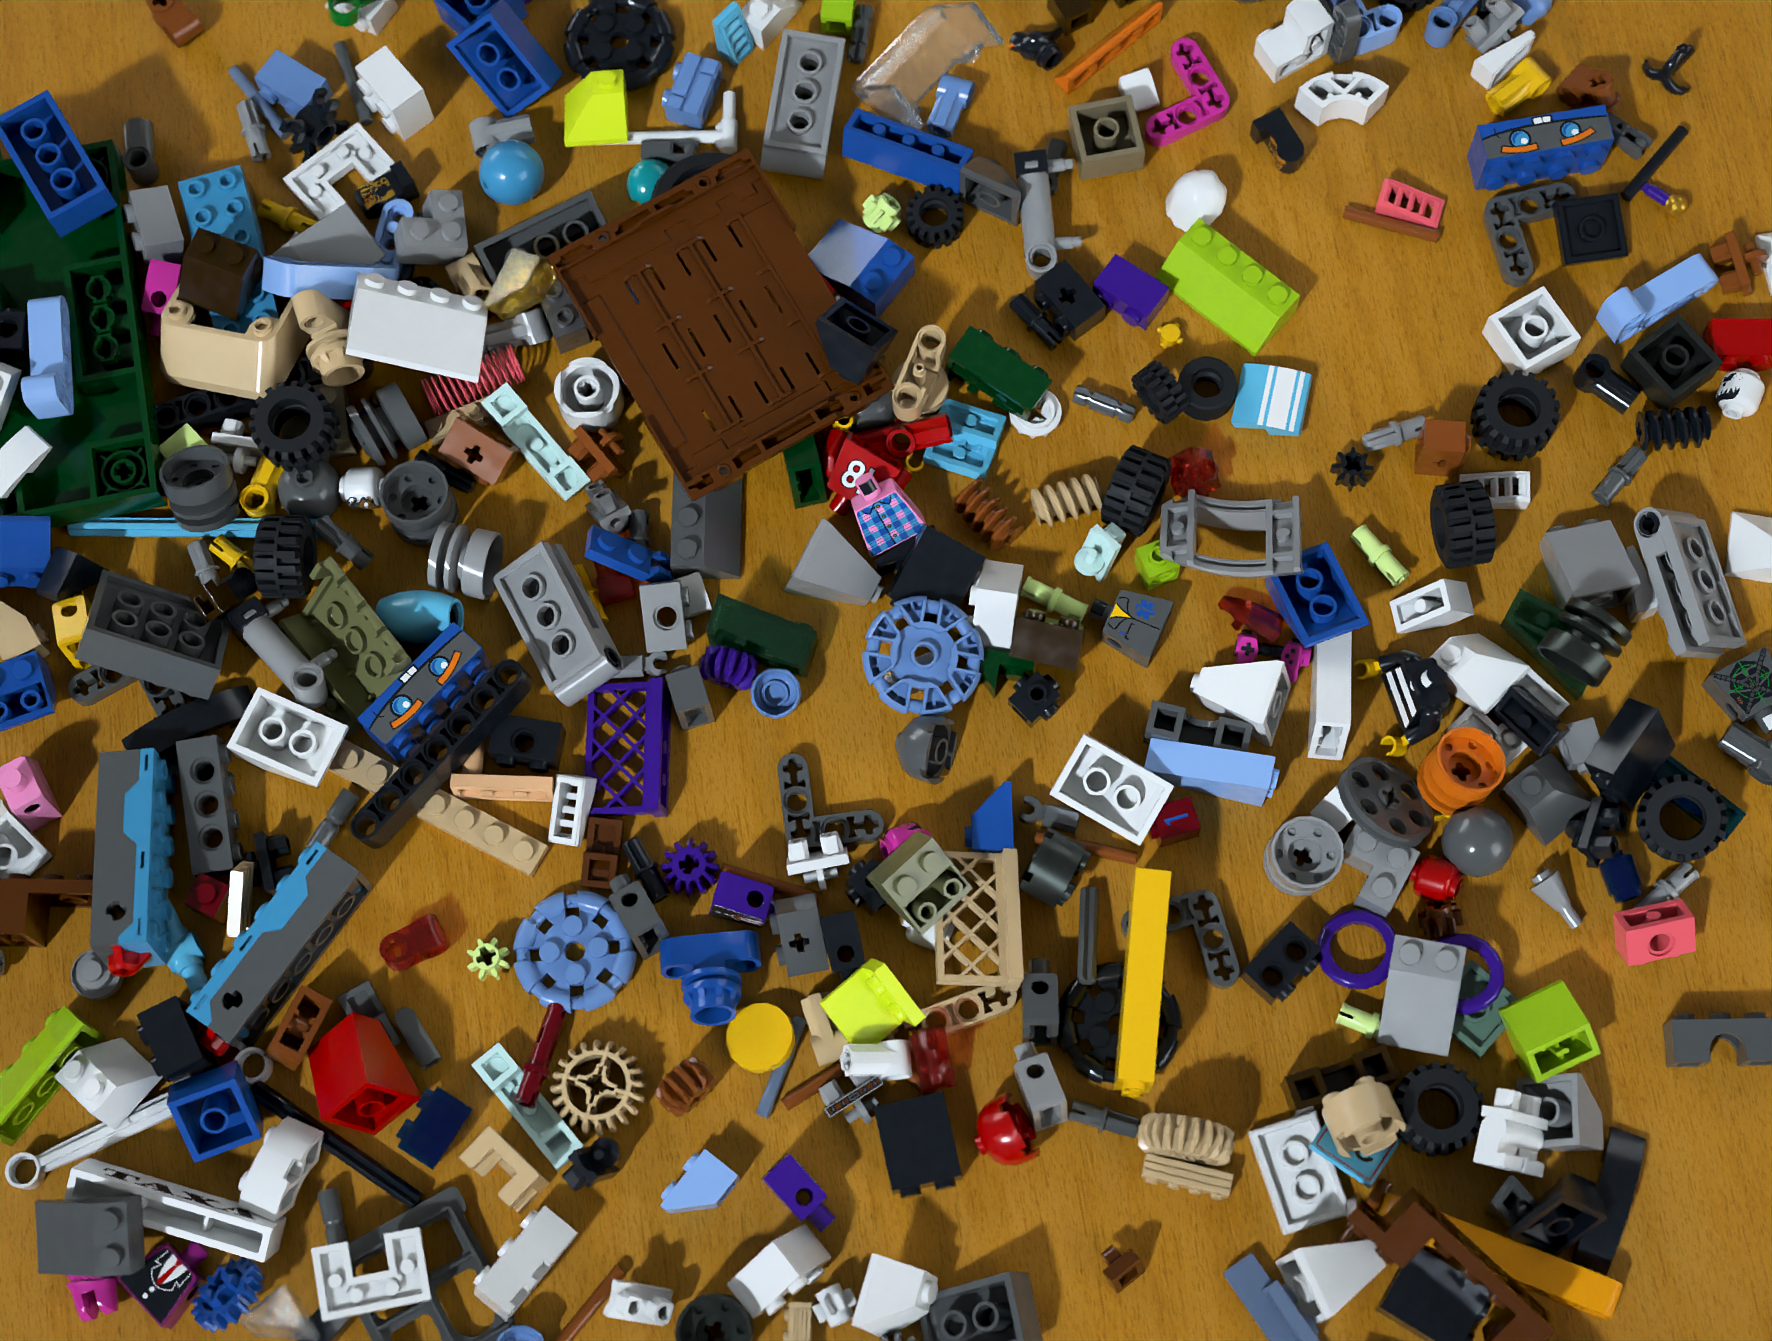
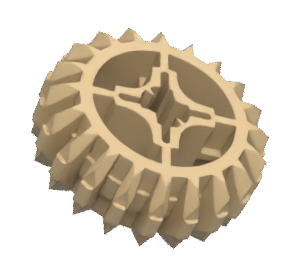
M599 1039L594 1040L593 1050H589L588 1045L582 1042L580 1043L582 1051L580 1055H577L573 1049L568 1050L569 1056L573 1059L570 1063L563 1059L559 1060L558 1064L565 1069L564 1073L553 1072L552 1077L560 1081L561 1084L551 1086L550 1091L553 1094H562L555 1098L552 1103L555 1107L565 1106L560 1111L559 1116L563 1120L572 1116L569 1126L573 1129L578 1127L583 1121L581 1131L584 1134H588L592 1125H595L596 1134L601 1136L604 1132V1124H607L611 1133L617 1131L614 1121L619 1119L624 1126H627L629 1121L624 1114L629 1111L632 1115L637 1116L639 1113L635 1106L632 1105V1102H644L645 1098L641 1094L635 1093V1090L646 1088L644 1081L635 1080L641 1077L644 1071L641 1067L631 1069L638 1060L634 1055L624 1060L628 1051L624 1046H621L614 1053L615 1043L613 1041H608L604 1050H602V1044ZM600 1061V1064L596 1065L595 1070L591 1074H578L576 1076L577 1072L586 1064ZM611 1063H615L622 1068L626 1078V1089L610 1082ZM597 1080H602V1083L610 1090L605 1089L603 1093L599 1090L600 1094L595 1095V1092L587 1085L592 1086L594 1082L597 1084ZM571 1086L578 1087L579 1090L586 1092L585 1104L587 1108L585 1113L575 1107L571 1096ZM622 1099L611 1111L596 1115L606 1100Z
M1162 1112L1160 1114L1151 1113L1143 1116L1138 1128V1147L1142 1151L1185 1163L1207 1166L1225 1165L1230 1161L1234 1149V1132L1220 1123L1199 1119L1198 1117Z

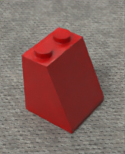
M352 1012L307 1049L320 1118L323 1121L376 1135L421 1099L417 1086L379 1020Z

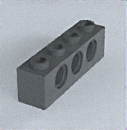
M217 735L176 741L192 875L195 877L199 873L209 877L228 875L231 870L245 860L242 843L237 842L236 830L240 829V817L237 809H233L232 796L236 795V786L233 776H229L227 763L232 762V754L226 747L228 743H225ZM209 765H213V777L208 781H202V770ZM217 798L219 803L218 809L213 814L207 815L205 812L207 802ZM221 831L223 835L222 843L216 848H211L209 844L210 837L215 832Z

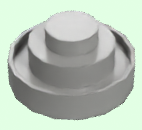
M93 949L80 954L74 961L70 971L71 983L74 989L83 997L95 1001L104 1000L114 995L121 987L124 977L111 974L106 964Z

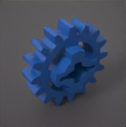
M240 1257L237 1262L234 1259H230L227 1267L218 1266L214 1276L208 1275L206 1277L208 1283L198 1288L199 1296L192 1301L196 1306L191 1311V1314L195 1316L194 1320L205 1330L209 1329L212 1333H215L218 1328L222 1331L226 1330L231 1322L237 1324L242 1313L248 1314L250 1312L248 1306L258 1301L256 1293L264 1287L260 1283L264 1279V1275L260 1272L261 1269L250 1259L246 1260L244 1257Z

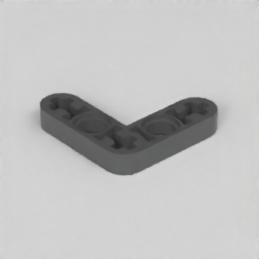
M1319 0L1334 20L1327 53L1336 65L1352 59L1362 26L1361 13L1353 0H1347L1335 5L1333 11L1326 0Z
M1563 182L1495 197L1487 202L1482 214L1483 223L1501 276L1508 285L1513 287L1525 285L1530 280L1534 269L1520 225L1553 218L1552 203L1559 201L1553 200L1555 194H1558L1560 198H1566V200L1576 198L1575 191L1570 185ZM1524 200H1531L1537 205L1538 210L1533 213L1525 212L1522 210L1520 203ZM1494 209H1497L1499 213H1504L1502 218L1503 227L1499 228L1500 220L1498 215H1492ZM1507 235L1515 239L1516 246L1510 249L1504 248L1500 244L1499 238ZM1516 255L1515 263L1519 270L1524 269L1522 276H1519L1516 271L1511 272L1514 265L1512 257Z
M100 666L89 667L71 678L68 683L69 695L82 706L93 705L139 680L158 717L170 711L164 700L170 698L177 708L187 704L182 692L167 687L161 692H153L151 690V682L132 676L122 675L116 681L107 680L109 669ZM95 676H99V679L105 684L104 687H101L98 684V680L95 679ZM84 683L90 686L88 688L89 694L86 696L80 693L82 691L81 685Z
M794 753L787 754L780 759L778 763V778L787 843L789 840L797 839L792 838V835L797 834L796 820L789 822V818L802 819L810 816L809 820H802L805 833H811V836L805 837L809 852L822 850L820 835L825 833L827 826L831 823H840L845 828V833L841 837L843 846L871 844L877 842L882 837L884 822L880 814L873 810L814 817L810 776L806 760L801 755ZM790 763H796L797 768H803V770L797 771L799 786L792 787L789 772H784V770L789 769ZM800 794L806 798L807 804L804 809L793 811L788 807L787 803L792 795ZM866 819H871L873 824L879 825L873 828V834H866L865 829L854 830L856 837L850 838L851 831L848 821L854 820V827L864 826Z
M1197 890L1169 898V907H1173L1178 911L1180 919L1175 924H1167L1166 934L1192 927L1209 982L1219 989L1232 987L1238 980L1240 969L1216 895L1208 890ZM1203 898L1205 903H1211L1212 906L1208 909L1209 920L1212 921L1216 918L1218 923H1208L1201 928L1199 927L1198 923H1204L1205 919L1201 910L1194 909L1198 904V899ZM1129 910L1123 915L1121 921V931L1126 938ZM1210 930L1218 931L1223 937L1222 945L1218 948L1208 947L1203 941L1204 934ZM1227 951L1228 956L1223 955L1222 962L1225 969L1231 968L1233 971L1229 974L1228 981H1224L1222 976H1215L1214 973L1219 968L1217 958L1210 961L1208 956H1218Z

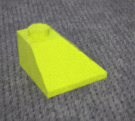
M623 69L592 71L565 95V147L628 143V94Z

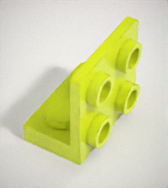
M873 958L868 960L820 1001L822 1009L849 1044H878L903 1022L916 1026L925 1018V1015L886 964Z

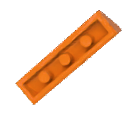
M1157 1L1143 6L1055 76L1054 81L1067 94H1071L1161 22L1163 4Z

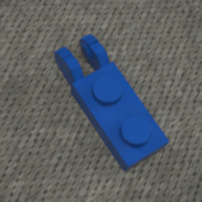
M592 525L588 530L584 554L586 558L640 581L645 580L654 583L673 580L670 554L668 555L661 550L652 552L647 547L595 525Z

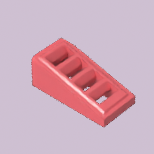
M1384 177L1374 213L1437 229L1445 200ZM1389 196L1395 197L1394 204L1388 202ZM1402 199L1408 201L1406 209L1400 207ZM1414 203L1420 204L1418 214L1412 212ZM1427 206L1433 207L1430 218L1424 216Z

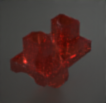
M944 1025L928 1026L909 1032L922 1094H927L940 1088L957 1086Z

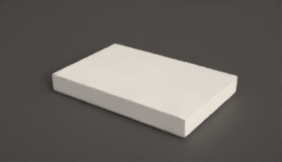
M1316 1110L1247 1133L1283 1236L1347 1216L1346 1202L1348 1200L1336 1166L1309 1148L1322 1128Z

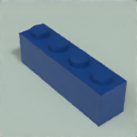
M859 108L854 110L843 129L842 156L932 188L941 186V191L943 192L948 188L951 190V195L956 193L960 196V170L973 159L974 149Z

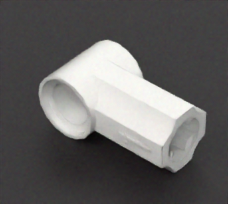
M888 1040L878 1044H847L843 1046L840 1062L845 1076H880L882 1080H902L912 1077L909 1040Z

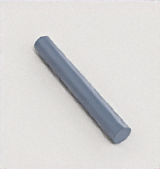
M238 65L232 66L228 74L249 100L255 102L257 110L282 140L287 139L291 132L282 133L279 130L282 123L281 118L259 94V91Z
M794 1016L792 1019L795 1046L791 1056L781 1067L772 1070L755 1113L766 1119L769 1118L806 1024V1020L798 1016Z

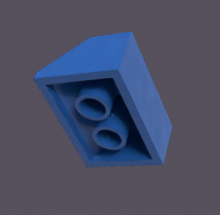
M505 0L496 2L446 44L448 49L505 118L514 116L549 91L564 74Z
M0 515V588L5 586L36 588L50 560V516Z

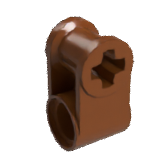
M146 0L149 9L152 11L154 21L178 48H181L204 30L197 16L180 0Z
M1577 65L1556 89L1559 99L1567 106L1573 108L1605 105L1607 113H1610L1618 108L1621 103L1619 93L1614 91L1612 86L1614 80L1612 74L1608 71L1589 68L1585 65Z

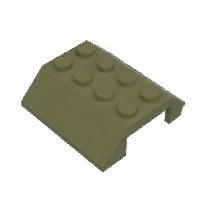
M330 556L324 561L317 562L309 576L312 580L323 578L301 614L283 618L277 626L309 661L331 648L336 650L337 658L322 668L328 690V698L319 709L325 716L349 726V730L344 739H348L363 728L357 718L413 662L336 561Z

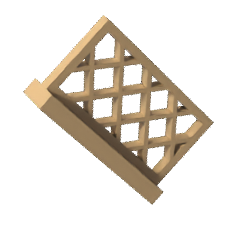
M1004 848L1002 853L944 851L948 858L962 870L960 873L963 877L967 874L980 888L970 897L965 895L961 899L964 903L952 913L949 910L944 915L947 917L944 922L943 917H941L934 924L936 984L1002 986L1003 991H1018L1024 979L1017 849ZM978 863H993L994 875L986 882L972 870ZM983 891L995 901V907L988 914L974 902ZM966 907H969L982 919L971 930L957 917ZM993 915L996 917V922L991 918ZM951 922L965 934L955 945L943 936V929ZM985 923L996 932V940L989 947L975 934ZM968 939L983 951L973 962L958 950ZM996 946H997V954L993 951V949H994ZM944 947L948 950V952L945 955ZM951 955H954L966 967L960 975L945 974L944 962ZM988 956L998 966V976H986L976 966Z

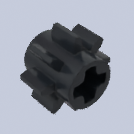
M1354 447L1345 455L1338 452L1336 456L1337 463L1332 464L1330 468L1331 473L1337 474L1335 485L1342 484L1348 487L1349 491H1352L1353 486L1357 484L1365 487L1368 481L1365 475H1371L1373 471V466L1366 465L1368 454L1361 455L1355 452Z

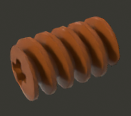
M979 477L960 492L954 504V510L959 514L963 513L962 517L966 523L972 522L971 529L976 533L980 532L979 537L981 541L989 542V550L995 552L1012 544L1022 533L1024 526L1016 529L1013 527L1018 517L1005 518L1010 508L1004 506L998 510L996 507L1001 498L997 496L989 500L988 497L992 492V488L987 487L980 490L979 488L983 484L984 479Z

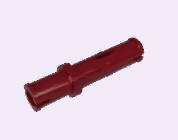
M557 1003L548 1005L529 1061L523 1064L521 1070L524 1075L516 1097L513 1100L515 1103H519L518 1105L534 1109L543 1081L549 1078L550 1071L548 1067L565 1019L569 1014L567 1011H563V1005Z

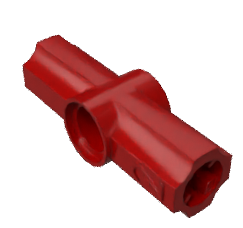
M947 412L913 421L898 419L889 426L854 433L887 454L897 457H906L915 450L950 443L954 439L952 425ZM904 433L910 438V441L906 443L898 442L894 435Z

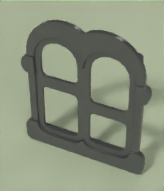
M451 1186L349 1243L354 1277H357L356 1268L358 1265L386 1250L384 1234L417 1227H420L422 1230L439 1219H446L449 1221L463 1247V1253L460 1257L428 1273L432 1300L412 1304L387 1319H381L376 1312L359 1315L372 1341H391V1335L394 1331L422 1315H429L432 1318L442 1341H496L500 1333L514 1326V1314L506 1322L495 1313L490 1329L484 1334L476 1337L464 1336L458 1333L452 1326L436 1296L437 1286L467 1269H473L479 1275L487 1265L490 1268L492 1267L464 1216L466 1203L456 1187Z

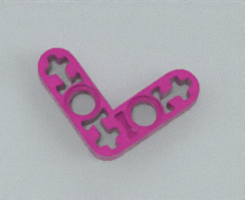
M1181 38L1173 43L1170 61L1191 98L1163 110L1148 119L1145 128V138L1149 144L1155 147H1163L1221 120L1228 113L1230 103L1228 93L1198 44L1189 38ZM1183 50L1185 54L1190 53L1189 61L1192 66L1188 68L1189 62L1184 55L1179 56V51ZM1202 73L1208 77L1209 81L1204 85H1197L1192 82L1191 77L1194 74ZM1211 91V97L1215 103L1221 102L1220 108L1217 109L1215 105L1209 106L1210 96L1208 92ZM1189 111L1195 115L1196 120L1189 124L1183 123L1178 116L1182 112ZM1158 126L1160 130L1165 128V134L1154 133V127Z

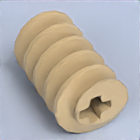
M1088 474L1082 475L1081 485L1075 477L1069 478L1068 488L1063 481H1058L1055 491L1050 485H1045L1043 496L1037 488L1031 489L1030 494L1039 527L1043 519L1049 527H1053L1054 516H1057L1062 524L1066 523V513L1068 512L1077 520L1079 519V509H1083L1087 516H1091L1092 505H1095L1101 513L1103 504L1102 493L1097 479L1094 476L1092 480Z

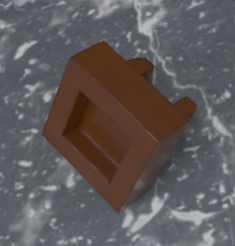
M1113 1245L1101 1253L1105 1263L1108 1265L1103 1270V1273L1109 1285L1117 1294L1145 1272L1139 1257L1131 1248L1122 1256Z

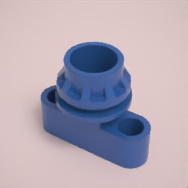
M750 930L670 937L660 942L661 975L668 979H682L683 1001L690 1009L691 1020L704 1026H717L731 1022L736 1017V1006L742 996V977L739 973L752 972L761 967L759 934Z

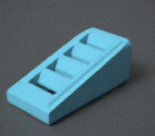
M733 1L712 23L718 55L735 67L755 47L739 4Z

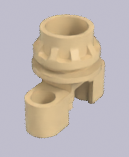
M308 289L295 294L291 301L299 327L310 334L312 341L306 347V355L311 362L313 370L320 374L323 383L330 387L345 386L359 380L365 373L362 363L364 358L345 354L350 312L315 289Z
M926 325L918 331L906 361L895 370L891 381L895 386L894 390H892L893 412L902 421H913L917 418L928 417L938 411L946 400L949 382L945 370L941 367L946 355V335L939 326ZM930 341L939 344L934 349H928L923 345Z

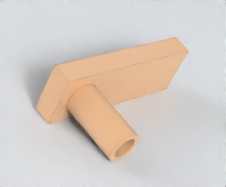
M482 742L462 763L461 774H451L450 788L454 797L458 799L553 802L555 788L553 777L482 775L485 742Z

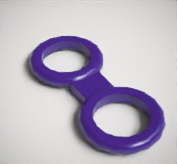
M1350 909L1336 914L1324 924L1317 938V946L1322 949L1317 955L1321 969L1333 982L1348 989H1367L1381 984L1388 978L1396 934L1394 928L1382 916L1369 910ZM1353 924L1366 925L1375 929L1382 936L1386 946V954L1381 964L1373 971L1364 974H1351L1342 970L1334 962L1330 953L1331 942L1335 934L1342 928ZM1454 933L1438 939L1436 942L1467 947V949L1478 953L1486 961L1490 970V981L1486 989L1478 996L1469 999H1458L1455 1014L1470 1015L1486 1009L1498 998L1504 985V966L1499 953L1486 940L1472 934Z

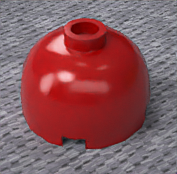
M1005 1092L985 1104L979 1112L976 1123L978 1135L974 1136V1141L983 1156L989 1154L995 1162L1001 1165L1017 1166L1038 1157L1040 1148L1033 1149L1031 1140L1037 1138L1024 1109L1019 1102L1012 1105L1008 1099L1013 1095L1010 1092Z

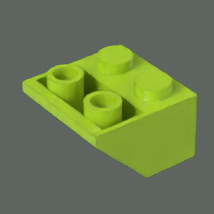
M1561 979L1498 1009L1521 1070L1536 1083H1540L1601 1054L1589 1021Z

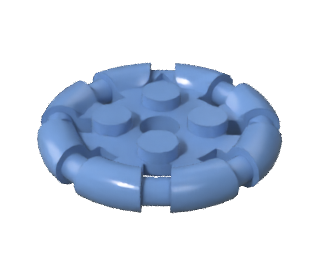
M927 596L907 597L894 602V607L887 612L882 610L867 630L864 638L867 640L866 651L862 652L865 676L869 685L873 684L879 692L878 697L890 708L900 713H917L919 717L925 715L939 716L952 711V706L959 701L965 702L980 681L982 675L979 672L980 663L984 661L981 636L977 628L973 629L967 618L969 616L949 601L941 598L939 601L927 599ZM925 612L936 614V623L923 621ZM903 618L909 626L899 631L894 623ZM954 627L962 635V638L956 642L947 633ZM881 643L891 644L889 655L879 653ZM927 647L931 650L933 660L930 664L921 665L915 660L914 652L917 648ZM958 657L967 659L966 669L956 668ZM891 670L894 677L899 680L892 686L884 677ZM948 680L953 690L944 695L939 687ZM911 689L924 690L922 700L911 699Z
M578 890L577 894L565 895V892H560L539 902L533 907L535 909L533 914L528 919L524 918L521 922L513 945V951L516 952L517 956L514 968L524 990L528 995L533 993L540 999L539 1004L548 1008L549 1004L557 1003L563 1005V1011L568 1013L579 1009H585V1012H588L610 1002L617 996L615 994L616 991L623 984L626 985L635 968L637 952L634 951L633 941L608 898L597 893ZM579 907V917L574 915L567 917V908ZM601 915L608 920L603 929L595 923ZM547 919L553 926L544 935L538 928ZM576 943L583 945L585 953L580 960L571 961L567 959L566 951L569 946ZM619 943L620 952L610 954L609 944ZM539 950L541 961L532 962L530 951ZM607 970L612 976L603 984L598 979ZM548 975L556 981L549 989L542 984ZM584 985L583 995L572 996L571 986Z

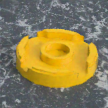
M754 1003L741 1009L730 1022L726 1031V1047L730 1057L741 1068L753 1073H764L765 1071L781 1067L791 1056L795 1046V1034L791 1019L779 1007L768 1003Z

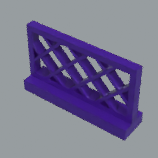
M663 677L650 678L648 682L603 684L588 694L585 776L597 778L595 794L604 787L613 796L604 807L593 808L592 801L589 817L628 815L668 817L672 696L668 683ZM646 691V702L635 712L626 701L635 692ZM618 692H624L621 696L617 694ZM599 693H612L617 700L602 713L597 708V696ZM624 705L633 715L618 728L609 718ZM644 713H645V721L641 718ZM639 720L645 726V734L634 744L625 733ZM607 722L616 732L602 746L596 740V731ZM622 737L632 748L617 761L608 750ZM595 745L599 748V750L596 753ZM638 753L644 758V767L633 777L623 766ZM605 754L615 765L600 778L594 772L595 763ZM621 770L630 781L616 794L606 783ZM642 778H643V786L639 783V781H640ZM635 785L643 791L642 806H628L622 800ZM618 803H620L623 807H615V806H616Z

